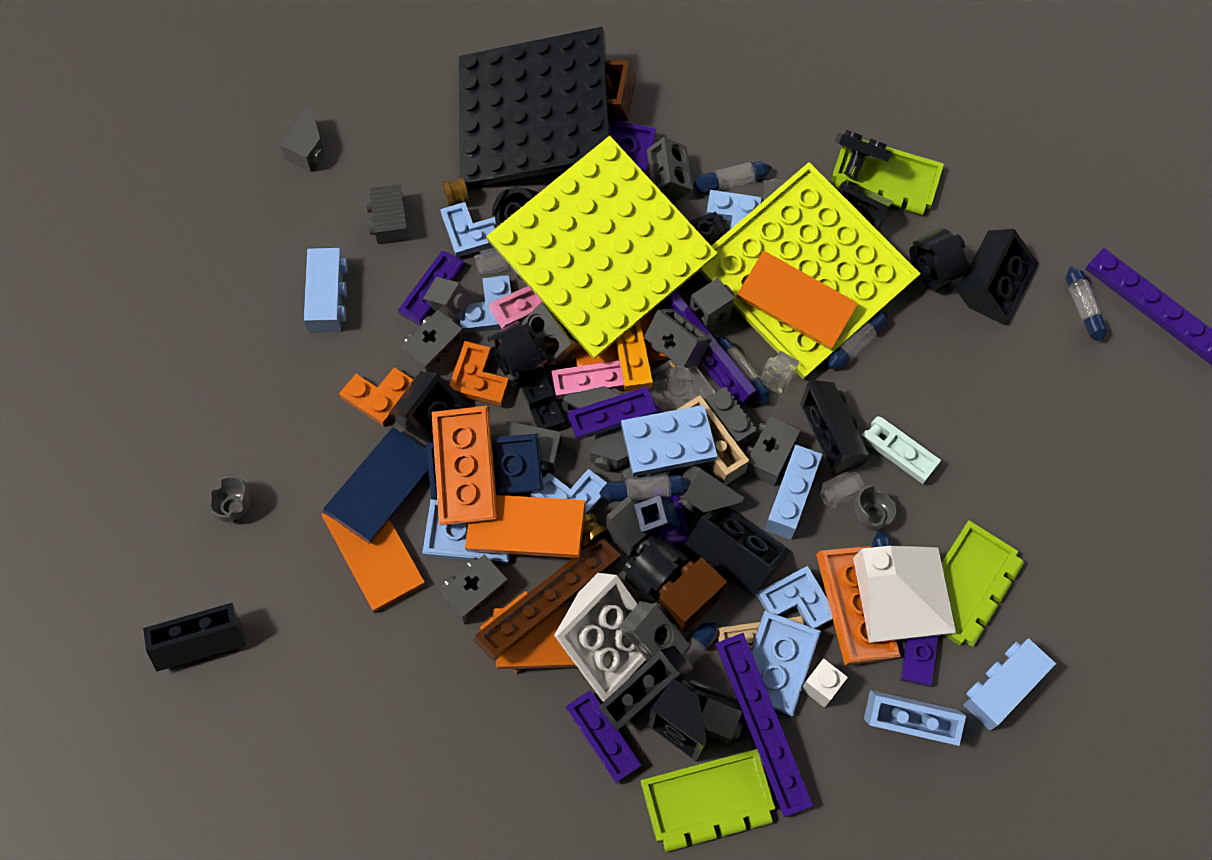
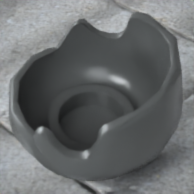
M236 476L222 477L220 479V486L210 491L209 509L211 514L224 522H231L243 517L252 504V495L248 486L242 479Z
M869 485L860 490L854 502V515L857 521L864 527L873 530H883L891 526L897 515L896 503L891 499L887 491L880 492L874 489V485Z

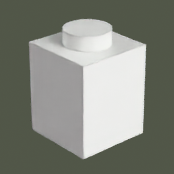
M823 658L801 690L825 708L848 677Z

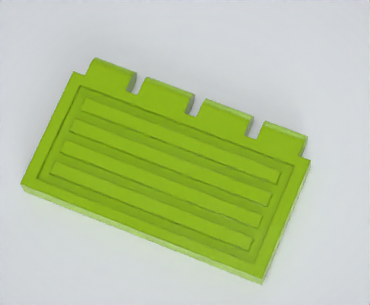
M842 145L831 181L835 182L834 187L837 190L840 184L848 179L893 201L892 207L900 209L902 203H906L905 211L922 216L925 209L930 210L944 163L886 147V150L892 152L889 161L886 162L873 156L867 157L859 176L860 178L856 179L852 177V174L851 176L843 174L852 151H850L851 148Z
M970 520L965 524L941 564L956 630L955 634L944 636L959 646L964 642L974 647L984 631V628L976 623V621L985 626L988 624L998 608L994 601L1000 603L1012 585L1009 579L1015 580L1024 565V561L1016 556L1018 553L1016 549Z
M757 749L640 781L656 842L663 841L666 852L687 847L684 836L686 834L690 835L692 845L717 839L715 826H719L722 837L746 831L744 818H748L751 829L773 823L770 811H774L775 806Z

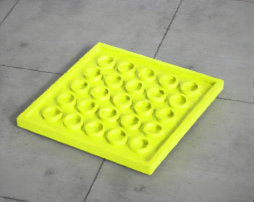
M608 136L486 236L488 242L593 359L598 357L717 256V252L611 136Z
M810 162L716 241L712 248L717 252V256L699 271L710 283L718 278L723 285L726 284L730 287L734 294L733 307L803 380L920 275ZM763 250L858 303L831 350L736 297Z

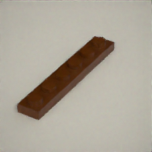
M600 536L581 551L580 558H572L474 636L473 641L495 662L574 598L597 573H605L620 560L621 555Z

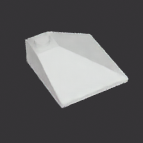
M883 546L863 548L853 557L869 643L956 633L939 549L937 547Z
M597 573L578 592L554 636L604 702L630 678L646 659L618 628L636 607V601L617 575Z

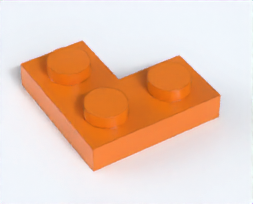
M464 341L449 385L462 397L501 407L509 385V378L485 372L491 355L490 347Z
M394 367L382 383L376 387L358 374H355L339 393V396L342 400L384 427L392 418L388 413L414 379Z

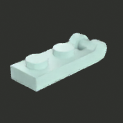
M877 416L871 422L872 427L869 431L865 430L860 438L866 440L868 447L874 448L913 478L924 484L941 460L888 421ZM880 433L887 436L885 441L878 437Z

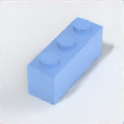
M340 248L307 249L304 322L309 333L341 332V322L346 321L345 305H342V298L347 297L346 282H343V274L348 272L347 258L342 257Z
M795 445L764 529L765 531L790 540L792 539L822 457L821 453Z
M1029 638L1021 645L1016 641L1004 653L1008 659L1002 665L997 661L985 673L989 677L983 685L977 682L966 693L969 699L963 706L990 731L1003 721L1056 664Z
M870 690L864 720L870 726L960 746L966 716L957 709Z

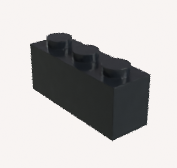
M233 602L143 628L146 652L156 672L245 646L242 625Z
M675 645L661 649L600 704L598 708L616 731L630 726L655 704L673 678L680 682L693 668Z

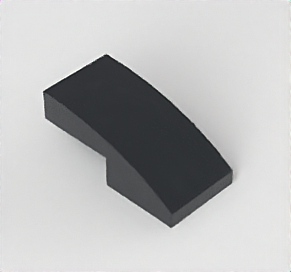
M543 375L520 383L536 427L553 431L565 429V420L558 407L554 391L547 376Z

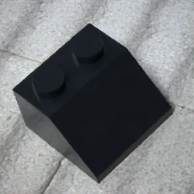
M846 179L840 184L838 191L879 231L893 201Z
M420 371L388 414L410 434L425 443H433L432 412L471 408V406L438 373Z

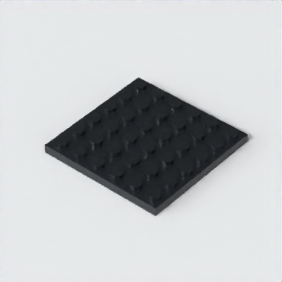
M603 27L459 56L460 177L464 178L466 188L568 170L608 136H611L606 42Z

